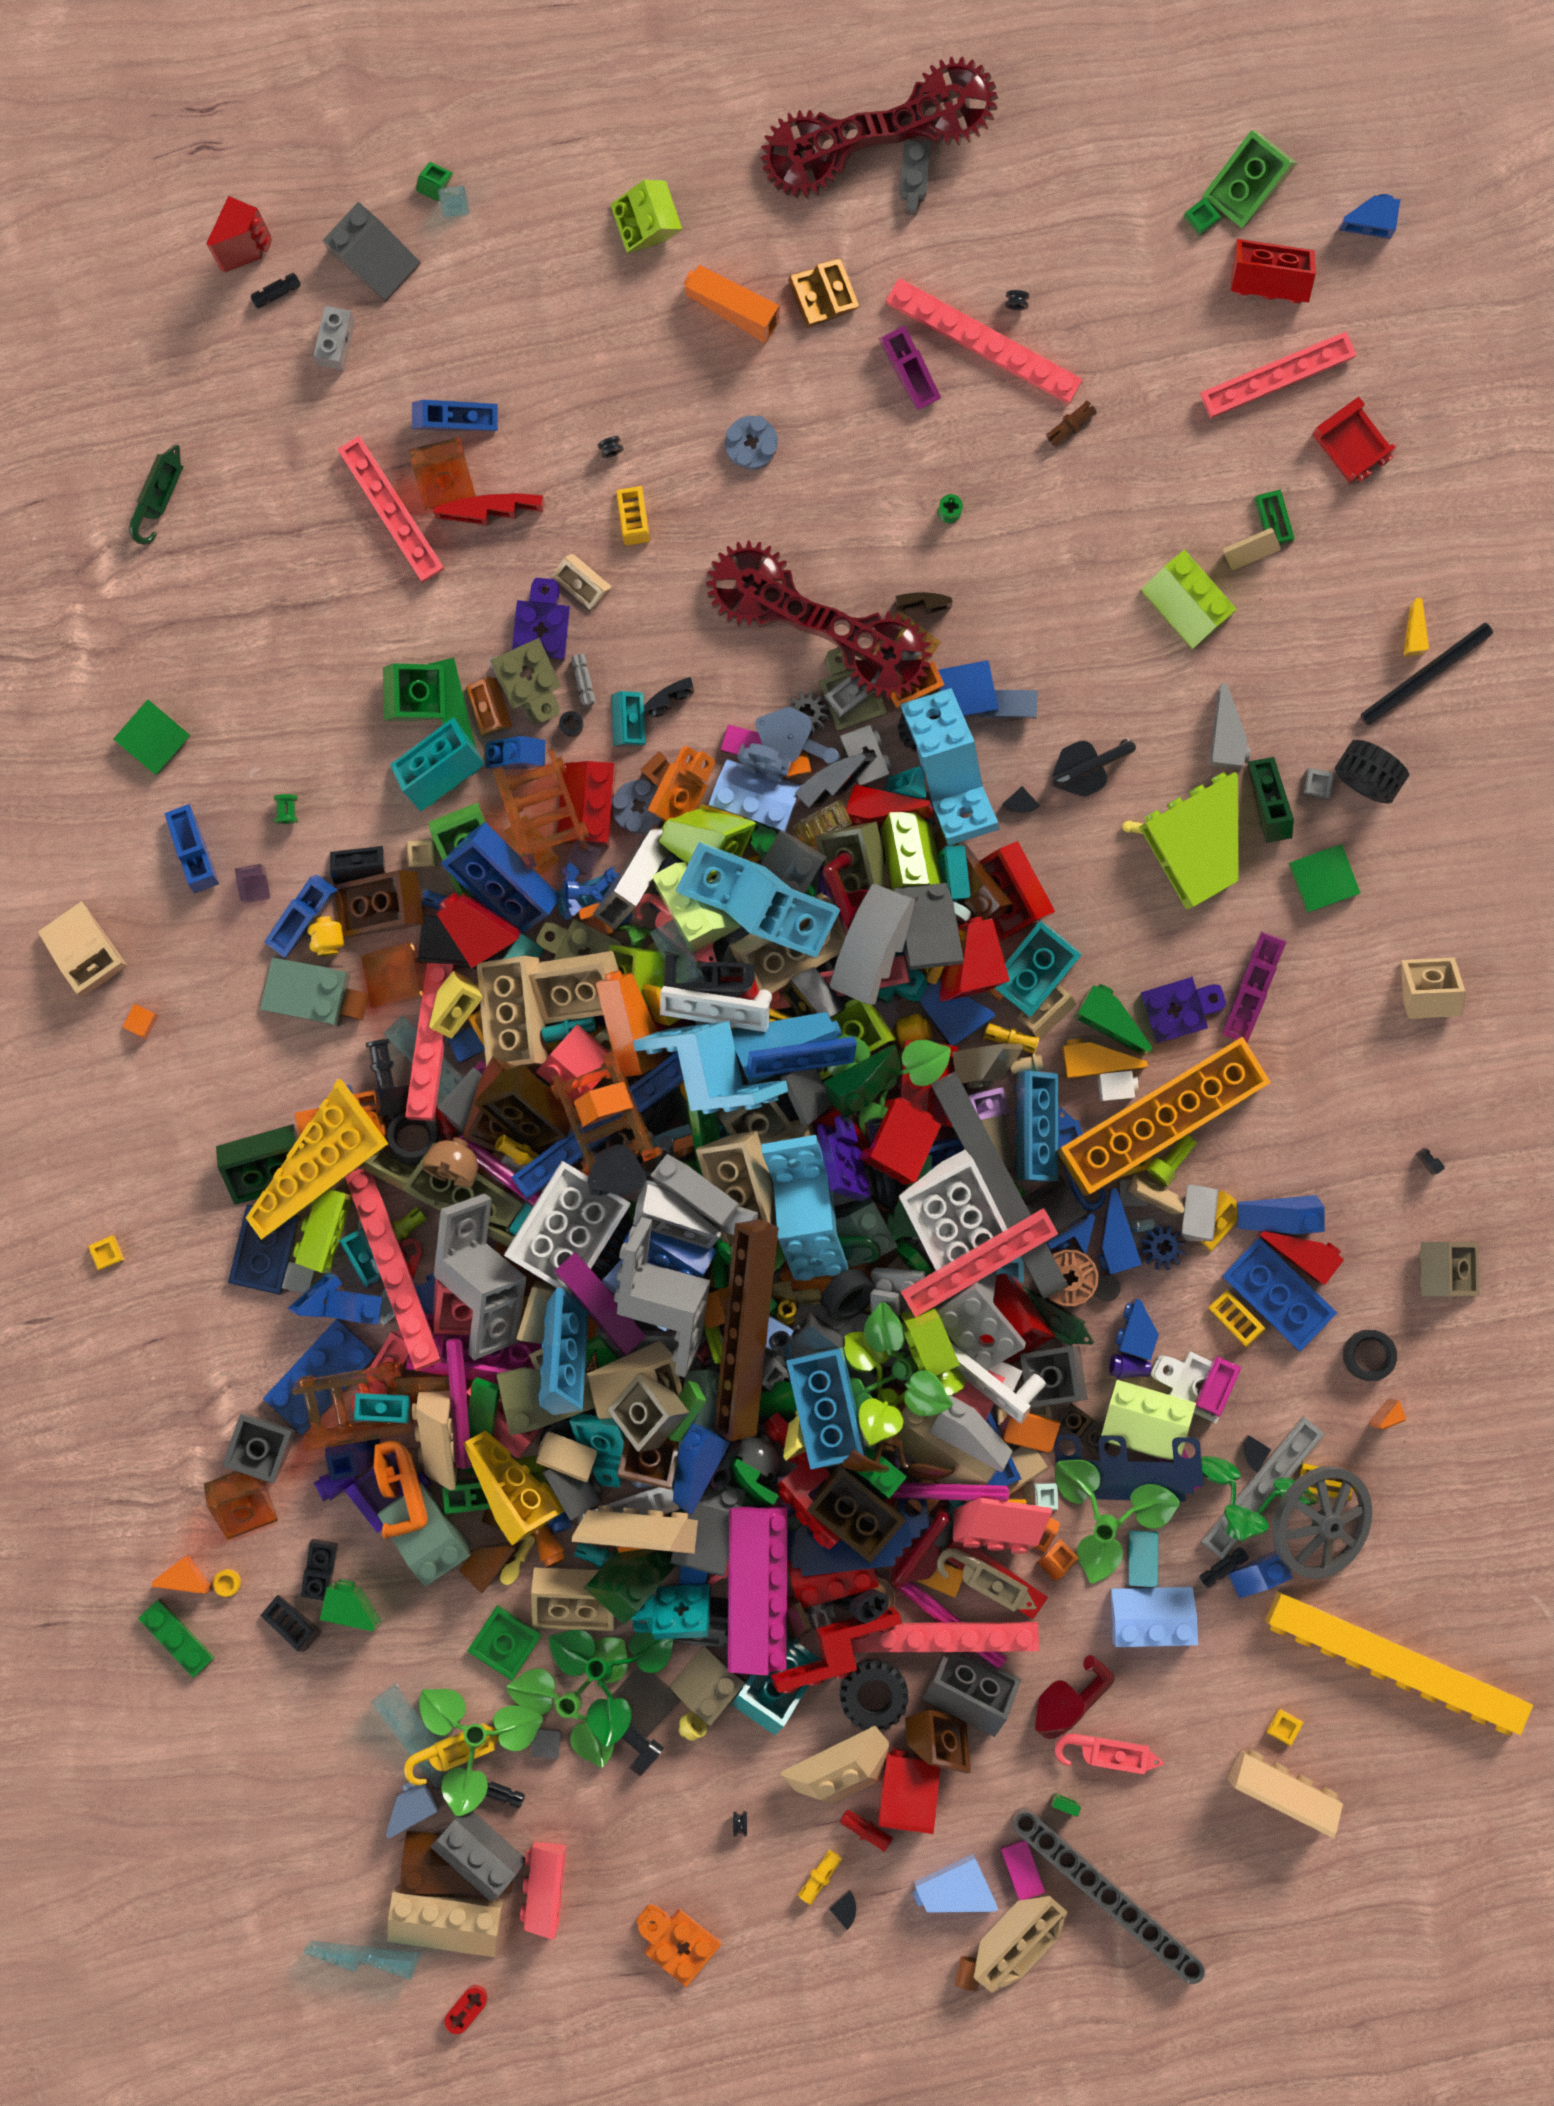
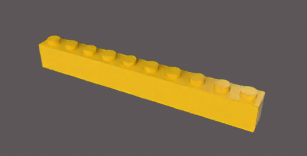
M1277 1591L1265 1621L1271 1625L1270 1630L1282 1636H1285L1286 1632L1296 1636L1295 1641L1307 1647H1310L1311 1643L1321 1647L1320 1652L1335 1659L1338 1654L1345 1657V1663L1360 1670L1362 1665L1370 1668V1674L1385 1681L1388 1676L1397 1680L1395 1683L1397 1687L1409 1692L1412 1688L1421 1691L1420 1697L1433 1703L1437 1699L1446 1702L1445 1708L1461 1714L1462 1710L1472 1714L1470 1719L1486 1725L1487 1721L1497 1725L1495 1730L1510 1737L1512 1732L1518 1735L1522 1734L1533 1708L1531 1703L1279 1591Z

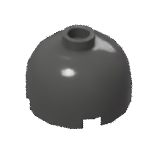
M759 1434L758 1438L752 1436L741 1439L742 1442L733 1459H739L760 1471L758 1480L762 1475L768 1477L766 1483L774 1484L781 1468V1455L772 1445L773 1441L763 1434Z

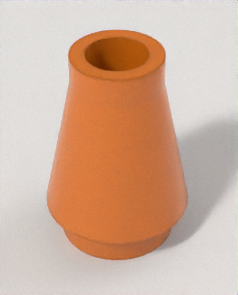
M548 1525L534 1532L541 1563L544 1562L546 1568L566 1559L564 1548L550 1531Z

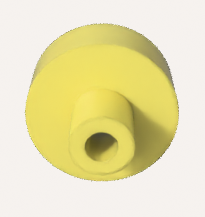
M693 1711L681 1717L679 1734L682 1737L695 1741L706 1734V1722Z

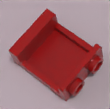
M1359 396L1317 426L1312 433L1349 484L1355 480L1359 482L1365 480L1373 473L1370 469L1377 464L1380 467L1387 464L1394 458L1392 453L1397 448L1394 443L1388 444L1363 411L1365 403Z
M897 1097L885 1102L884 1107L888 1110L870 1148L863 1149L859 1159L905 1185L916 1183L941 1124L933 1120L934 1116L930 1113L918 1111L911 1107V1102Z

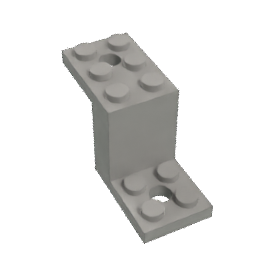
M486 1194L441 1209L434 1277L473 1310L468 1355L474 1360L518 1343L517 1336L520 1329L526 1276L486 1244L492 1200Z
M641 1217L637 1227L632 1226L628 1243L624 1242L620 1251L619 1258L623 1259V1264L620 1265L617 1280L621 1282L614 1298V1302L618 1303L617 1314L677 1331L675 1341L679 1342V1346L675 1348L672 1362L676 1363L675 1375L686 1377L702 1341L710 1280L647 1263L652 1219Z
M905 1238V1242L917 1250L931 1270L935 1272L936 1270L920 1238ZM997 1270L933 1307L940 1316L948 1336L962 1352L986 1371L1024 1349L1026 1343L993 1303ZM984 1334L991 1335L994 1341L984 1343L979 1337Z

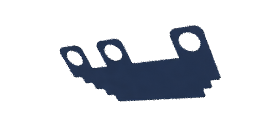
M1060 1434L1056 1436L1054 1442L1055 1465L1059 1461L1082 1460L1081 1441L1078 1436ZM1101 1436L1098 1440L1100 1461L1084 1460L1093 1464L1100 1474V1485L1097 1490L1093 1491L1095 1498L1100 1500H1131V1493L1136 1488L1145 1484H1155L1171 1491L1180 1502H1185L1186 1494H1193L1195 1486L1204 1485L1200 1442L1196 1438L1176 1437L1173 1439L1174 1463L1128 1461L1126 1440L1122 1436ZM1064 1439L1073 1441L1076 1446L1075 1453L1072 1455L1063 1454L1059 1449V1443ZM1114 1440L1120 1444L1121 1453L1118 1456H1109L1105 1452L1104 1445L1107 1441ZM1183 1442L1191 1443L1195 1448V1455L1191 1458H1183L1178 1452V1446Z
M899 1499V1512L904 1515L906 1522L871 1563L842 1539L829 1550L825 1546H821L815 1540L813 1534H808L807 1525L802 1523L796 1531L787 1530V1561L792 1562L793 1568H801L803 1576L894 1566L895 1557L903 1555L902 1549L910 1547L912 1545L911 1539L920 1537V1530L929 1527L927 1500ZM909 1500H917L921 1503L922 1510L919 1515L911 1517L905 1513L904 1506ZM794 1509L788 1510V1516L796 1513Z

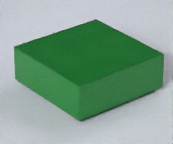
M1205 197L1184 213L1185 219L1199 236L1221 220L1219 213Z
M1053 1793L1050 1800L1052 1807L1078 1817L1081 1807L1077 1801Z

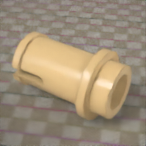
M1032 1053L1033 1056L1016 1059L1011 1066L1012 1077L1017 1076V1073L1023 1071H1043L1041 1055Z

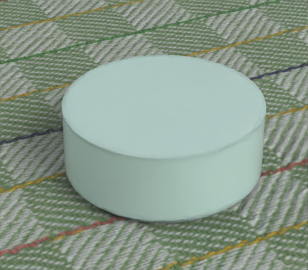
M953 901L956 920L966 923V920H969L972 916L971 912Z

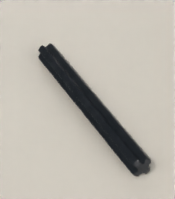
M1483 623L1362 712L1360 716L1364 723L1371 725L1493 634L1490 625Z

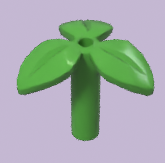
M624 924L617 927V931H629L630 947H641L642 941L646 936L656 938L660 942L662 941L661 936L648 927H640L636 924Z

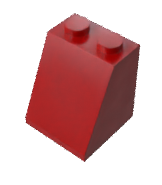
M454 892L443 899V902L439 904L441 908L436 913L471 968L517 941L521 934L519 927L465 892L459 896Z
M975 917L966 920V923L957 925L964 961L960 965L944 966L939 995L940 1002L988 992L1010 981L993 919L983 921L982 917Z
M1007 1273L996 1275L993 1303L1026 1342L1024 1349L1003 1361L1012 1365L1021 1359L1020 1354L1034 1351L1055 1336L1017 1278ZM984 1334L980 1336L981 1341L984 1343L994 1341L991 1335Z
M893 1748L892 1752H887L883 1769L877 1812L878 1826L934 1834L941 1768L927 1764L920 1756L908 1754L909 1751L906 1749Z

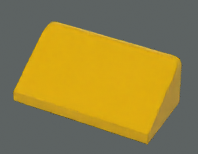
M1220 1191L1218 1193L1213 1241H1199L1209 1251H1212L1237 1223V1201L1226 1192Z

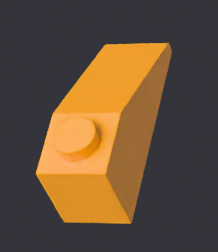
M1083 1038L1067 1040V1045L1061 1047L1065 1079L1148 1067V1063L1145 1060L1091 1042L1083 1043Z

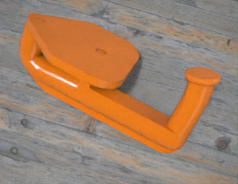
M395 1440L375 1445L374 1471L380 1492L385 1498L394 1499L399 1497L398 1482L401 1481L410 1520L393 1525L384 1523L382 1527L383 1539L404 1535L424 1528L427 1525L428 1516L412 1454L403 1444ZM395 1452L400 1471L399 1475L395 1474V1470L386 1454Z

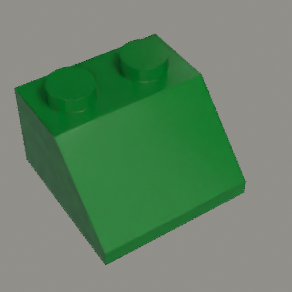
M392 663L383 667L384 721H421L446 718L444 665Z
M339 1579V1582H334L327 1587L320 1620L372 1632L381 1625L382 1620L363 1589L355 1586L354 1581Z

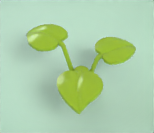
M853 1332L845 1335L844 1354L848 1364L861 1372H870L876 1368L877 1382L882 1380V1367L880 1364L888 1361L889 1355L887 1351H874L868 1345L864 1332ZM956 1367L936 1376L942 1383L948 1397L961 1391L967 1382L964 1375ZM881 1385L876 1389V1399L870 1398L861 1404L858 1412L859 1424L862 1434L870 1447L894 1437L901 1431L903 1417L896 1407L897 1404L903 1402L907 1390L898 1396L893 1389H883Z

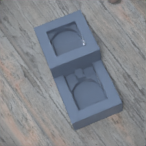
M995 690L998 711L982 714V718L1009 719L1011 717L1036 719L1038 691Z

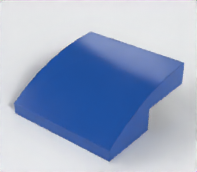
M988 660L938 670L945 685L940 691L952 688L964 717L998 711Z

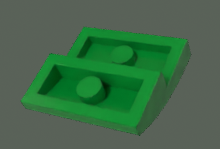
M147 699L116 734L113 740L153 774L157 775L190 737V734Z
M1342 844L1288 863L1307 913L1361 894Z
M775 1381L772 1392L761 1391L759 1412L768 1420L777 1412L786 1422H791L797 1416L795 1414L797 1407L791 1382Z
M733 1459L729 1467L731 1471L730 1481L736 1488L746 1490L745 1497L759 1507L774 1505L779 1495L756 1482L761 1472L739 1459Z

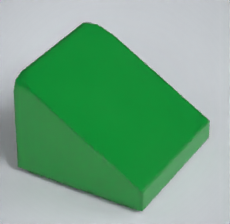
M429 162L418 176L416 191L439 201L452 178L453 172Z

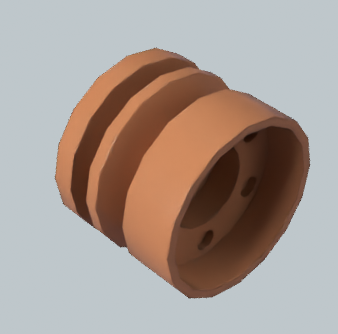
M1060 1250L1052 1253L1062 1275L1068 1274L1071 1270L1072 1276L1076 1277V1281L1070 1282L1067 1288L1047 1299L1061 1306H1077L1085 1303L1093 1296L1098 1286V1271L1095 1263L1088 1255L1078 1250Z

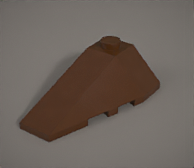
M940 828L934 834L937 854L945 846H948ZM964 841L949 845H963L966 852L970 897L956 903L964 906L971 912L972 916L970 919L982 917L983 921L993 919L994 922L1013 903Z
M406 1832L401 1864L400 1893H480L430 1847L440 1836L439 1834L434 1832ZM513 1880L502 1893L513 1892Z

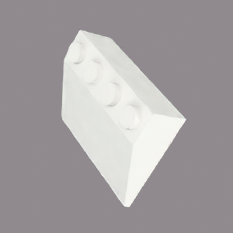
M966 1150L938 1164L899 1195L936 1271L1007 1230L973 1158Z
M562 1161L504 1256L556 1288H562L571 1294L572 1291L554 1271L575 1252L591 1269L631 1203L612 1193L596 1197L590 1195L587 1189L588 1176Z

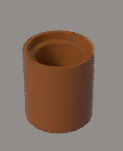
M346 988L339 1015L363 1021L370 994Z
M960 1956L955 1986L969 1991H978L980 1983L974 1978L976 1958Z

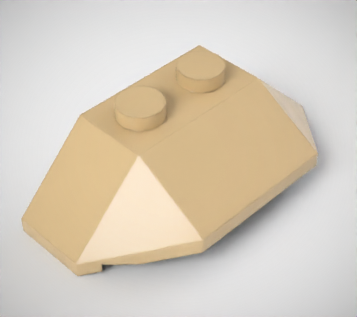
M873 1726L781 1771V1776L795 1792L834 1804L880 1781L889 1742L879 1729Z
M1050 1896L1017 1901L981 1939L974 1972L976 1981L993 1993L1000 1987L1010 1985L1022 1979L1059 1939L1067 1911Z

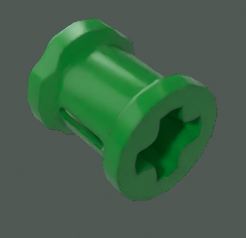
M954 494L943 496L938 508L939 518L947 524L955 523L962 513V500ZM948 505H953V513H948Z
M274 795V801H276L274 823H298V818L295 817L297 795ZM285 804L287 805V814H285Z

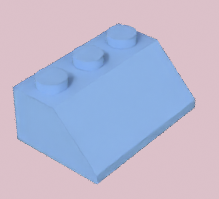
M727 759L716 782L709 806L753 820L769 829L773 828L776 833H779L780 830L786 832L798 799L795 792L802 785L783 778L780 782L773 781L767 778L765 774L756 772V774L747 773L741 769L742 764Z
M1193 1587L1111 1589L1112 1643L1115 1647L1198 1645L1197 1613Z

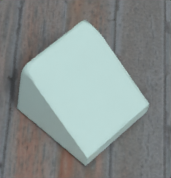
M1057 1483L1025 1484L1024 1499H1026V1504L1052 1508V1511L1058 1510Z

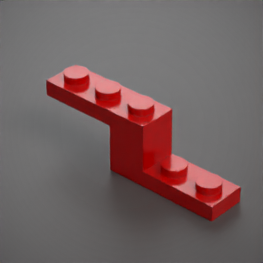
M777 1412L763 1426L766 1428L768 1437L773 1442H778L784 1449L788 1424ZM806 1451L789 1459L791 1463H795L798 1467L782 1479L775 1488L778 1490L777 1493L780 1499L785 1504H790L796 1511L797 1519L803 1525H808L813 1531L815 1540L829 1550L841 1538L808 1512L807 1508L812 1502L808 1495L831 1474L825 1467L810 1469Z
M892 1606L887 1608L883 1615L869 1623H862L851 1618L816 1628L822 1660L771 1674L773 1686L778 1693L788 1694L797 1691L798 1687L804 1685H820L828 1678L847 1677L850 1675V1672L857 1670L850 1639L860 1640L867 1638L869 1633L876 1631L888 1632L895 1629V1626L902 1624L900 1613Z

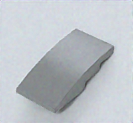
M877 884L871 885L847 932L829 988L866 1004H876L881 979L889 978L895 952H903L915 899Z

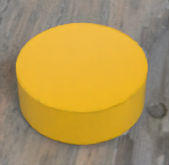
M224 1569L214 1576L213 1589L219 1596L230 1597L239 1591L241 1578L236 1571Z

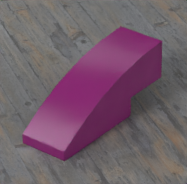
M900 326L878 338L895 373L917 410L941 399L921 353L916 349L906 326Z

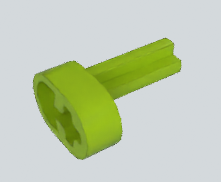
M1189 1135L1182 1137L1163 1161L1157 1157L1153 1159L1147 1167L1149 1175L1159 1184L1168 1188L1176 1178L1175 1171L1196 1146L1197 1142Z

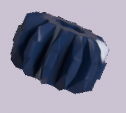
M1156 1225V1235L1151 1230L1146 1231L1147 1236L1151 1239L1150 1241L1141 1239L1140 1243L1148 1245V1249L1140 1250V1254H1150L1145 1260L1146 1264L1156 1260L1154 1269L1159 1270L1163 1261L1165 1270H1170V1260L1173 1264L1179 1265L1180 1261L1176 1255L1185 1256L1186 1252L1178 1250V1246L1186 1245V1241H1176L1181 1235L1180 1231L1170 1235L1172 1226L1167 1225L1163 1234L1161 1225ZM1165 1240L1167 1242L1166 1246H1169V1251L1163 1252L1161 1255L1159 1254L1160 1249H1157V1244L1163 1243Z

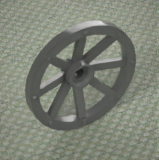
M1322 1466L1303 1474L1288 1488L1279 1503L1273 1523L1274 1546L1280 1560L1286 1567L1303 1577L1318 1579L1336 1574L1354 1560L1368 1537L1372 1522V1502L1365 1484L1359 1477L1346 1469L1337 1466ZM1325 1479H1343L1332 1509ZM1315 1483L1322 1508L1318 1512L1298 1499L1305 1490ZM1352 1487L1357 1496L1358 1505L1341 1515ZM1293 1506L1312 1519L1311 1526L1287 1530V1523ZM1358 1517L1356 1530L1353 1537L1343 1531L1344 1524ZM1316 1535L1294 1559L1289 1550L1287 1540ZM1339 1538L1347 1546L1332 1560L1334 1539ZM1324 1542L1321 1565H1303Z

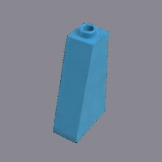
M827 1012L769 1022L766 1032L744 1028L731 1029L736 1054L749 1084L773 1076L749 1078L746 1072L749 1051L833 1040L842 1036L837 1021L831 1022Z

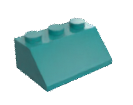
M454 717L390 764L403 793L420 812L432 806L437 799L448 791L455 789L459 783L470 775L477 773L485 765L479 752Z

